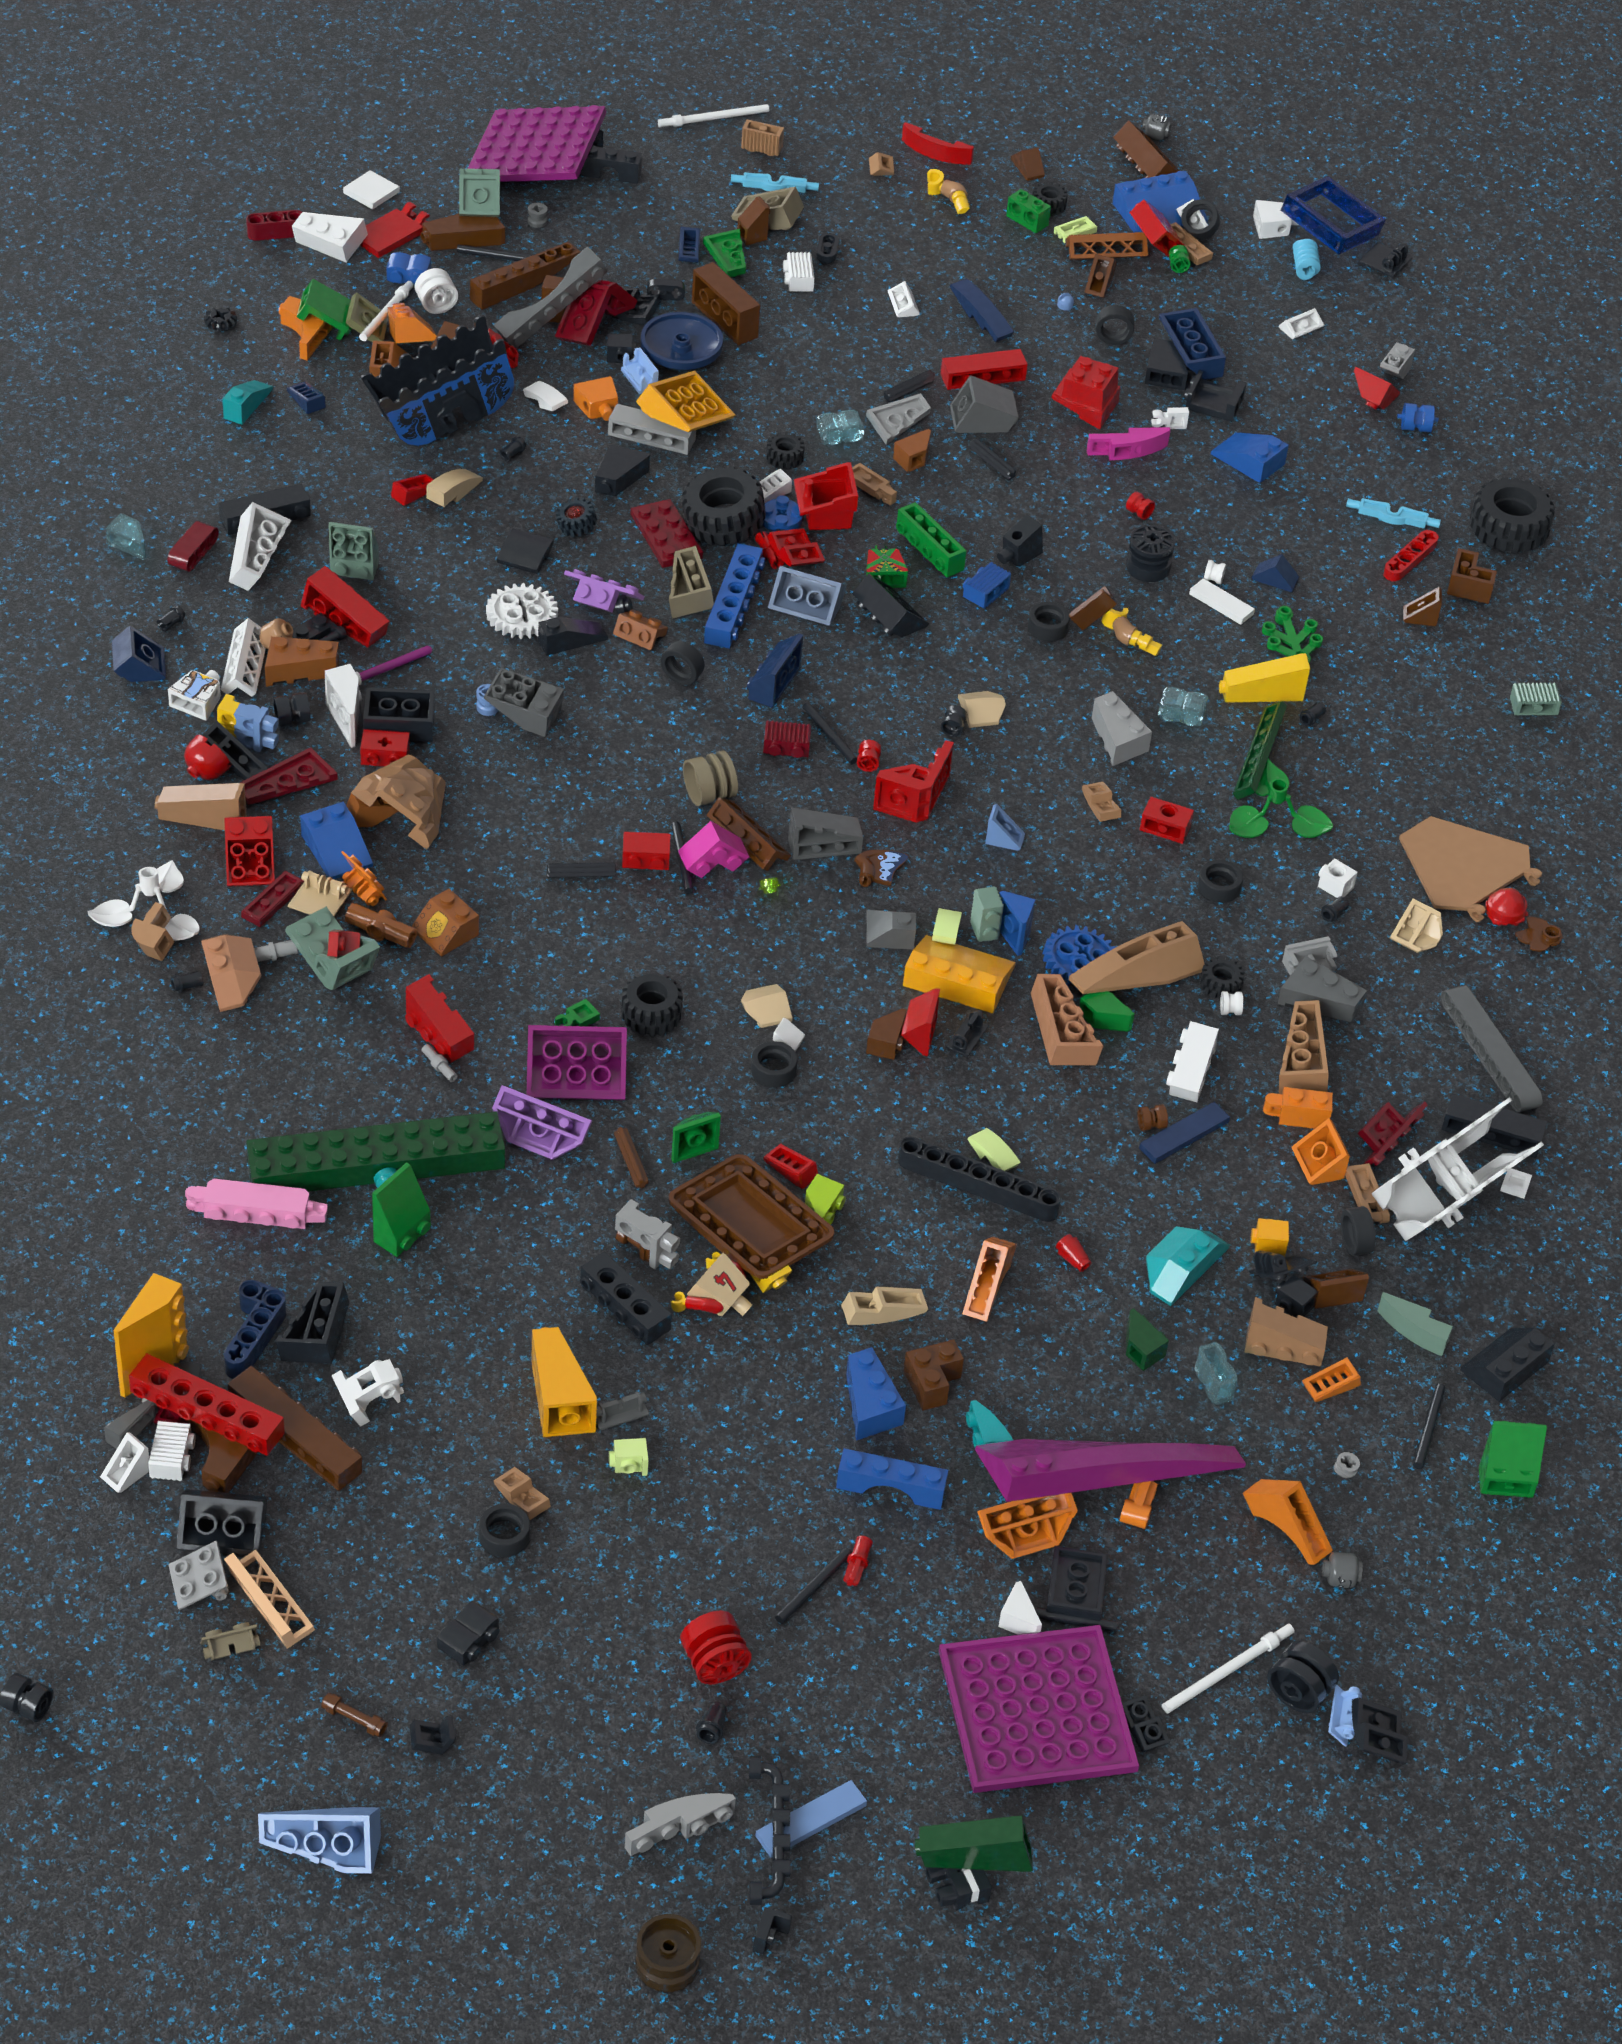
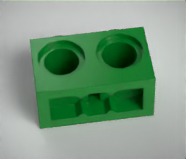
M1020 189L1008 197L1006 216L1032 232L1038 233L1049 226L1051 206L1027 191Z

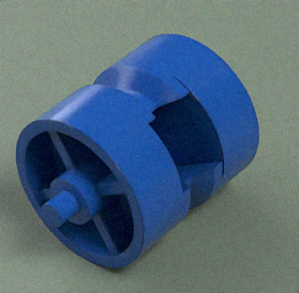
M1404 403L1402 413L1397 414V418H1401L1402 430L1414 431L1415 428H1418L1419 432L1431 433L1434 421L1438 422L1439 420L1434 415L1435 408L1432 405L1418 407L1417 404Z

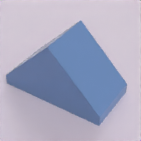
M998 804L993 805L988 821L985 844L1016 851L1020 850L1025 833Z

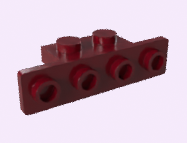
M1425 1101L1412 1109L1405 1118L1389 1102L1384 1104L1358 1132V1135L1374 1151L1363 1164L1377 1166L1386 1157L1384 1152L1386 1150L1388 1152L1391 1151L1399 1143L1397 1138L1399 1136L1401 1138L1404 1137L1412 1129L1410 1124L1412 1122L1415 1124L1425 1115L1422 1111L1428 1104Z

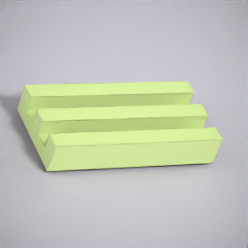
M1085 216L1054 227V234H1058L1060 239L1063 238L1065 243V239L1069 235L1096 233L1098 226Z

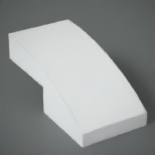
M537 381L523 389L525 397L538 400L539 407L542 409L554 411L568 403L567 398L563 394L541 381Z

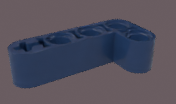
M246 1280L240 1284V1308L249 1316L224 1352L225 1373L229 1378L234 1379L250 1366L253 1367L285 1319L286 1298L283 1291L256 1280Z

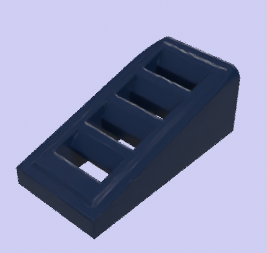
M680 227L678 261L698 263L700 228Z
M306 381L287 387V392L306 414L326 408L325 396Z

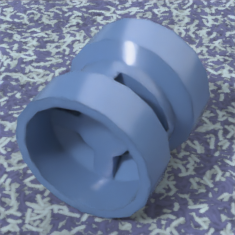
M483 684L476 691L477 711L485 716H491L498 712L497 708L484 699V695L491 684Z

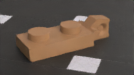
M861 463L852 467L856 486L876 497V499H882L886 504L892 505L897 501V491L893 490L890 486V481Z

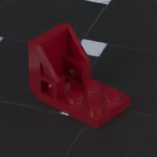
M599 279L566 307L555 337L562 341L591 346L603 314L615 316L633 309L637 300L617 283Z

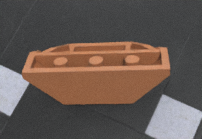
M222 934L201 940L220 1012L244 1006L247 1002V997L252 993L261 978L251 938Z

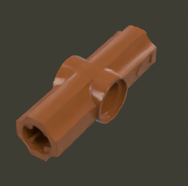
M352 903L345 915V922L366 930L367 934L376 941H382L385 938L409 948L415 942L417 929L397 921L394 915L387 910L375 912Z

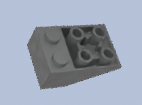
M500 668L484 695V699L522 729L546 737L562 709L564 689Z

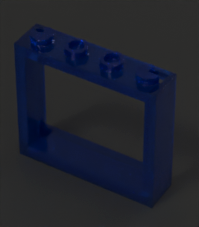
M1329 176L1287 194L1280 210L1338 255L1378 236L1386 221L1384 217ZM1323 195L1362 226L1345 233L1305 202Z

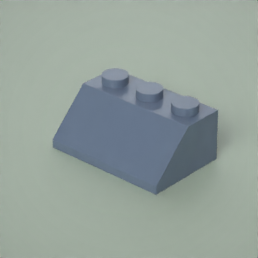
M780 566L768 608L830 626L840 609L846 585Z

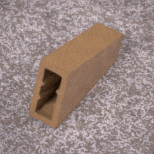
M227 783L163 787L161 795H157L155 799L158 819L225 830L224 818L247 817L245 784Z

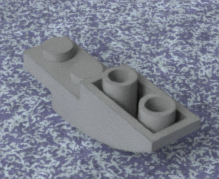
M698 1794L656 1805L644 1811L643 1824L626 1832L625 1849L630 1856H633L638 1852L648 1851L653 1844L663 1839H671L678 1831L682 1833L685 1839L693 1835H701L708 1827L717 1822H725L731 1818L735 1812L736 1798L733 1794Z

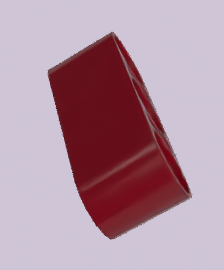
M286 210L250 214L246 217L247 237L255 241L293 238L292 225L301 215L302 211Z
M200 521L194 522L171 548L167 559L168 564L190 572L216 543L219 535L218 528Z

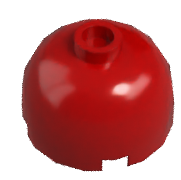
M196 735L189 742L184 753L185 763L188 766L187 772L196 779L198 777L204 780L219 778L231 767V765H228L229 759L217 745L213 744L210 746L206 743L208 740L206 737Z

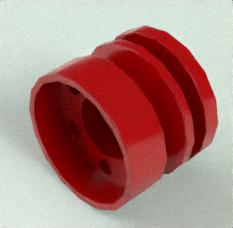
M720 1610L703 1614L692 1620L680 1635L681 1644L687 1656L691 1659V1665L695 1670L696 1676L704 1684L712 1685L731 1680L744 1671L751 1661V1652L746 1646L745 1639L740 1635V1629L730 1612Z

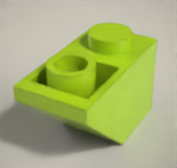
M817 1174L806 1190L805 1204L831 1225L835 1212L842 1209L846 1197L843 1196L844 1185Z

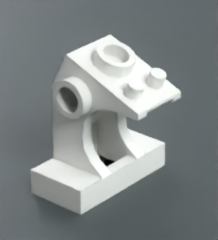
M390 1359L374 1361L350 1378H347L341 1370L332 1375L350 1415L360 1427L369 1422L365 1412L369 1402L382 1396L385 1399L393 1397L399 1403L400 1394L404 1393L403 1388L400 1387V1383H403L399 1368L394 1369ZM372 1380L376 1381L364 1390L362 1389V1386Z

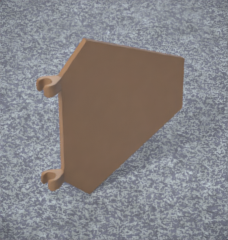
M1432 816L1399 836V840L1435 909L1467 911L1475 922H1480L1484 919V916L1481 914L1485 913L1486 909L1479 903L1490 897L1494 892L1506 887L1523 875L1532 886L1540 883V880L1537 878L1542 876V872L1539 869L1530 868L1528 845Z

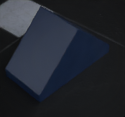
M1281 554L1259 563L1252 575V580L1292 593L1299 580V576L1284 555Z

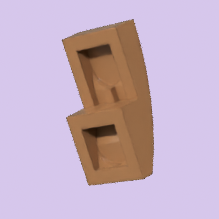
M1104 782L1082 786L1087 803L1100 822L1121 818V809L1112 800V791Z
M516 1467L494 1480L495 1486L511 1504L523 1509L527 1513L529 1520L551 1507L549 1498L532 1486L531 1478Z

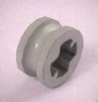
M1349 1452L1339 1454L1334 1464L1335 1472L1343 1478L1355 1476L1360 1467L1358 1457ZM1344 1462H1347L1351 1468H1347Z

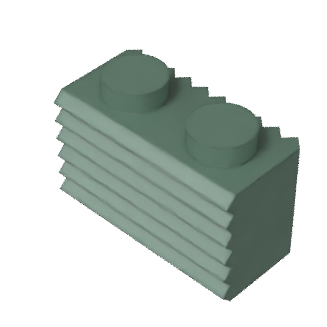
M1555 682L1553 684L1514 683L1510 695L1514 715H1558L1562 703Z
M995 886L976 889L973 894V907H971L970 922L979 942L996 940L1000 935L1004 907L1003 901H1001L1000 894H998L997 887Z

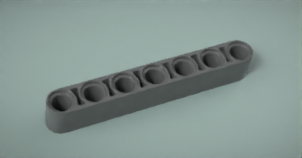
M1462 985L1442 991L1441 1002L1443 1007L1505 1098H1511L1512 1101L1509 1104L1515 1112L1519 1113L1540 1107L1543 1100L1539 1088L1469 987Z

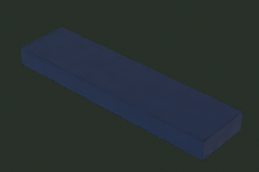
M1213 1102L1142 1141L1139 1149L1156 1164L1229 1123L1230 1116L1218 1104Z

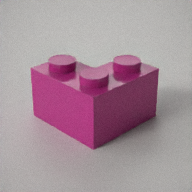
M712 821L678 850L686 869L700 878H703L717 864L733 872L749 858L741 838Z

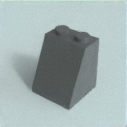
M971 375L950 404L954 430L957 433L1009 432L1011 427L1017 423L1019 417L1012 390Z

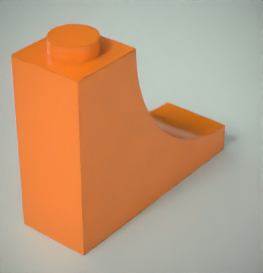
M289 296L279 307L281 324L292 328L301 336L299 341L300 358L308 360L332 330L333 326L310 313L304 321L297 318L301 299Z
M996 1237L984 1240L962 1314L986 1322L989 1320L996 1295L1005 1274L1010 1269L1017 1244Z
M1260 1479L1243 1492L1253 1516L1264 1518L1284 1531L1299 1548L1308 1564H1317L1333 1551L1301 1481Z

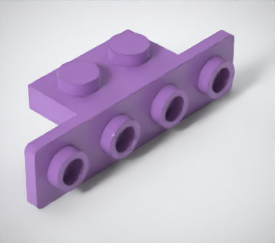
M576 569L573 572L566 570L564 572V575L579 581L573 598L578 603L612 613L619 594H625L639 600H644L645 597L638 593V588L631 585H626V588L620 587L621 583L609 579L607 583L603 581L602 577L591 574V577H587L586 573Z

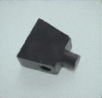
M1026 514L1004 534L1003 550L997 554L998 560L1002 564L1010 561L1020 567L1042 554V524Z

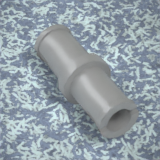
M292 940L275 944L269 942L266 946L254 948L257 962L269 959L275 961L278 957L298 954L297 947Z

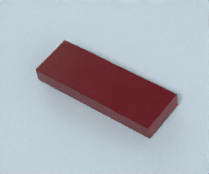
M285 870L241 911V917L261 927L297 893L304 881Z

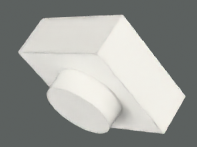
M1510 1168L1505 1175L1500 1191L1524 1199L1532 1175Z

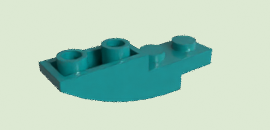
M977 1400L971 1401L969 1412H966L967 1426L973 1429L974 1447L977 1445L1013 1441L1005 1426L992 1412Z

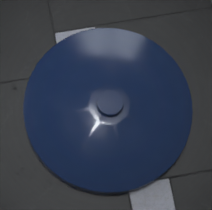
M671 312L654 317L645 324L641 332V348L650 360L661 366L678 370H691L709 365L720 356L723 348V335L719 327L704 316L689 312Z

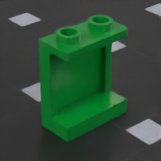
M312 279L303 291L296 317L304 321L309 313L337 328L336 338L341 340L352 329L346 324L351 300Z

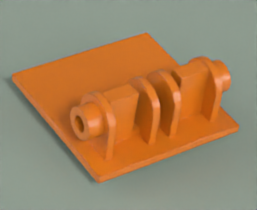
M342 851L341 853L353 868L350 872L344 873L342 877L344 879L343 882L367 905H377L380 897L387 901V898L382 893L385 889L376 880V876L368 868L364 869L362 863L354 855L349 857Z

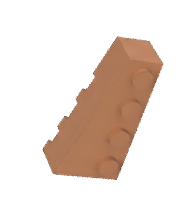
M1037 974L1031 991V997L1050 1065H1096L1103 1045L1100 1040H1096L1093 1035L1094 1030L1092 1026L1087 1024L1082 1017L1083 1011L1080 1006L1077 1007L1073 1002L1074 996L1060 974Z

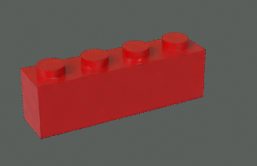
M1021 349L942 358L940 375L947 390L962 388L970 375L993 384L1026 380L1028 364Z

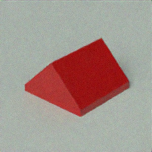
M937 988L910 1000L901 1033L923 1056L929 1055L937 1023L940 989Z

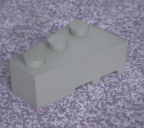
M1113 691L1095 698L1092 720L1099 736L1104 741L1106 752L1111 757L1110 762L1112 766L1148 752L1152 731Z

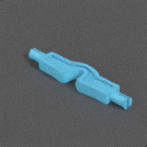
M744 172V176L731 174V182L743 183V187L761 188L766 191L795 186L797 191L805 193L806 190L818 191L819 183L807 182L806 178L782 175L779 181L775 182L772 181L770 174Z
M1348 498L1346 507L1359 509V514L1376 517L1394 525L1407 524L1420 528H1425L1427 525L1439 528L1441 519L1428 517V513L1404 506L1400 507L1398 512L1393 513L1390 511L1391 506L1389 503L1362 498L1361 501Z

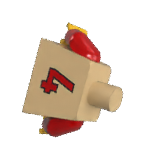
M714 1252L712 1259L706 1258V1268L708 1270L687 1293V1298H685L684 1293L677 1292L674 1295L675 1301H671L672 1310L675 1312H682L687 1308L710 1312L719 1316H723L731 1306L743 1316L753 1305L741 1295L750 1285L743 1268L737 1262L729 1259L726 1254H720L719 1252Z

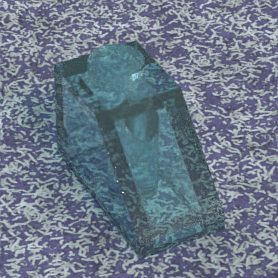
M120 513L106 527L107 545L144 560L146 558L145 540L139 521Z

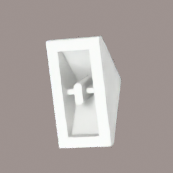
M127 1432L100 1477L118 1493L123 1492L149 1472L148 1448L133 1434Z
M1016 1582L1001 1611L998 1627L1017 1635L1041 1632L1042 1623L1022 1582Z

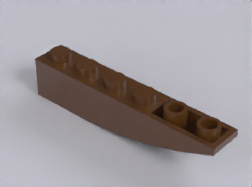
M566 242L470 280V300L483 310L528 291L544 282L546 275L553 276L569 265L572 259L581 251L570 242Z

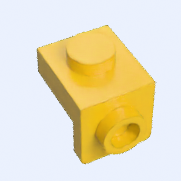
M788 1265L775 1274L768 1276L767 1279L751 1276L764 1293L772 1288L776 1290L787 1282L786 1278L792 1270Z

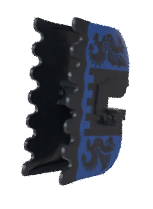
M479 315L475 318L472 329H468L465 325L458 326L455 330V337L452 339L445 334L440 335L434 348H430L428 344H422L418 348V355L414 358L407 353L401 355L397 367H393L390 363H384L380 368L379 376L375 377L372 373L367 372L360 377L370 391L380 412L390 422L398 437L407 444L417 446L428 444L446 433L450 434L458 430L457 422L451 410L459 406L463 416L469 421L474 420L477 422L483 417L494 413L507 402L515 385L507 358L505 342L503 339H498L492 344L484 315Z

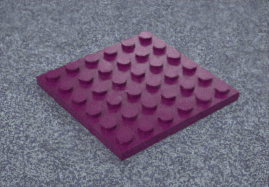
M592 105L589 107H537L534 109L495 110L467 169H500V182L578 179L607 113L605 106Z
M1100 1625L939 1645L940 1659L973 1793L1138 1772L1139 1763Z

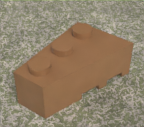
M1255 1297L1244 1352L1321 1367L1328 1327L1300 1315L1295 1318L1285 1314L1283 1308L1276 1306L1273 1309L1262 1304V1299Z

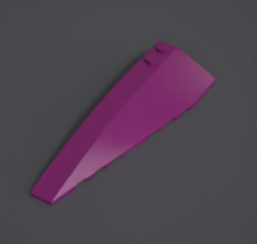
M1020 1439L977 1445L975 1447V1451L1006 1502L1244 1468L1246 1465L1235 1446L1212 1444Z

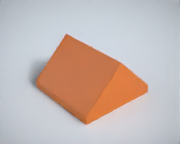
M1328 1118L1291 1147L1311 1185L1344 1179L1350 1156L1332 1120Z

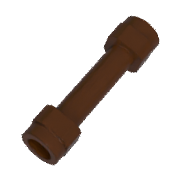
M329 1692L322 1701L321 1708L325 1709L326 1712L332 1715L339 1713L367 1728V1733L373 1736L381 1737L387 1729L388 1722L384 1721L383 1718L377 1715L370 1717L343 1703L342 1697Z

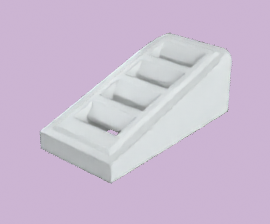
M781 469L776 470L760 481L765 503L776 499L780 495L790 493L792 489V479Z

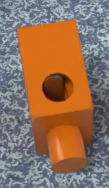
M611 376L574 384L573 401L588 418L602 417L605 421H609L611 413L616 404H618V395Z

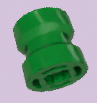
M1183 245L1173 246L1169 251L1171 269L1177 273L1187 271L1190 267L1188 249Z

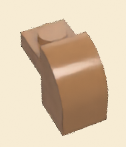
M157 902L146 913L143 921L135 918L132 924V935L147 956L163 961L174 944V940L165 929L171 916L164 905Z

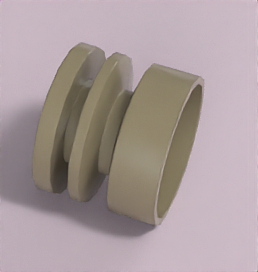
M724 750L715 752V754H707L706 758L699 756L684 761L683 776L690 799L696 806L712 803L715 797L717 799L719 797L731 798L737 795L738 781L735 767L730 756Z

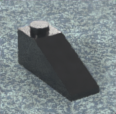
M556 617L538 622V643L546 656L608 640V635L599 622Z
M218 721L202 734V736L208 739L206 741L208 745H217L230 761L228 765H231L228 770L243 780L268 769Z

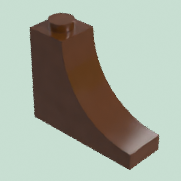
M190 1419L185 1420V1423L191 1424V1430L201 1437L209 1450L207 1461L201 1470L203 1486L212 1492L229 1493L258 1452H253L247 1446L236 1441H230L224 1435L213 1430H206L200 1424Z

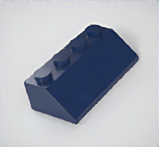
M1197 308L1159 314L1162 324L1189 369L1198 374L1199 370L1203 371L1202 379L1204 380L1223 377L1226 357Z

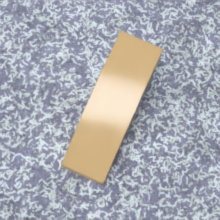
M467 469L451 470L427 485V499L443 507L452 500L458 502L482 482L483 477Z
M875 1287L872 1293L849 1292L841 1305L848 1325L893 1322L925 1313L928 1310L922 1289Z

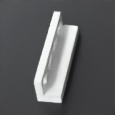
M249 618L234 629L221 691L226 694L231 693L237 687L251 697L257 691L266 648L261 644L260 640L257 641L253 633L255 632L260 635L262 627ZM250 646H253L257 655L254 656L250 649ZM248 661L252 665L254 669L253 671L250 670L247 664ZM243 677H247L250 685L243 681Z

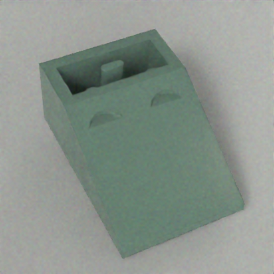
M329 522L330 570L339 576L374 580L379 564V548L373 528Z

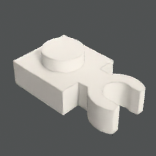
M1188 407L1167 408V412H1162L1161 410H1153L1152 412L1153 417L1158 418L1151 419L1153 427L1165 425V427H1170V429L1187 428Z

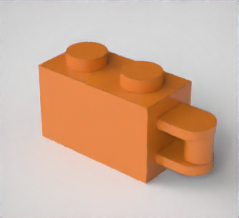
M1284 1087L1282 1094L1270 1093L1266 1095L1263 1112L1270 1116H1278L1280 1125L1315 1129L1328 1118H1331L1333 1093Z

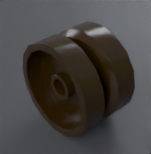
M662 1914L652 1917L643 1924L637 1935L635 1967L639 1978L648 1987L661 1992H674L684 1989L694 1981L699 1972L701 1937L698 1929L690 1920L676 1914Z

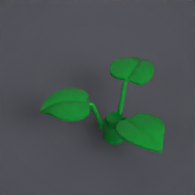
M1268 759L1256 790V794L1259 796L1268 795L1263 810L1259 813L1253 806L1244 805L1238 807L1230 817L1229 830L1235 835L1244 838H1254L1262 835L1269 826L1268 820L1262 816L1265 815L1270 803L1281 804L1284 801H1287L1291 815L1295 817L1292 821V828L1302 837L1313 838L1330 831L1333 828V824L1327 815L1313 806H1301L1296 813L1291 802V795L1287 794L1289 787L1287 775Z

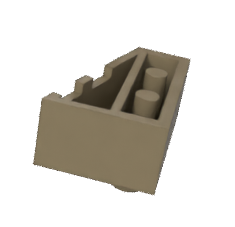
M696 546L675 551L671 594L669 595L672 619L712 609L714 605L712 589Z

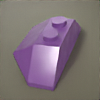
M503 1085L492 1107L494 1112H498L500 1127L507 1142L552 1160L582 1145L592 1123L590 1119Z

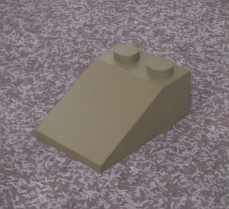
M795 186L744 196L731 217L732 220L738 221L739 216L753 200L760 196L770 207L769 229L788 230L793 226L804 206Z

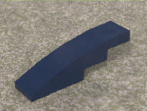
M966 278L949 286L968 317H974L982 331L987 329L995 342L1012 336L1014 331L992 301L970 280Z

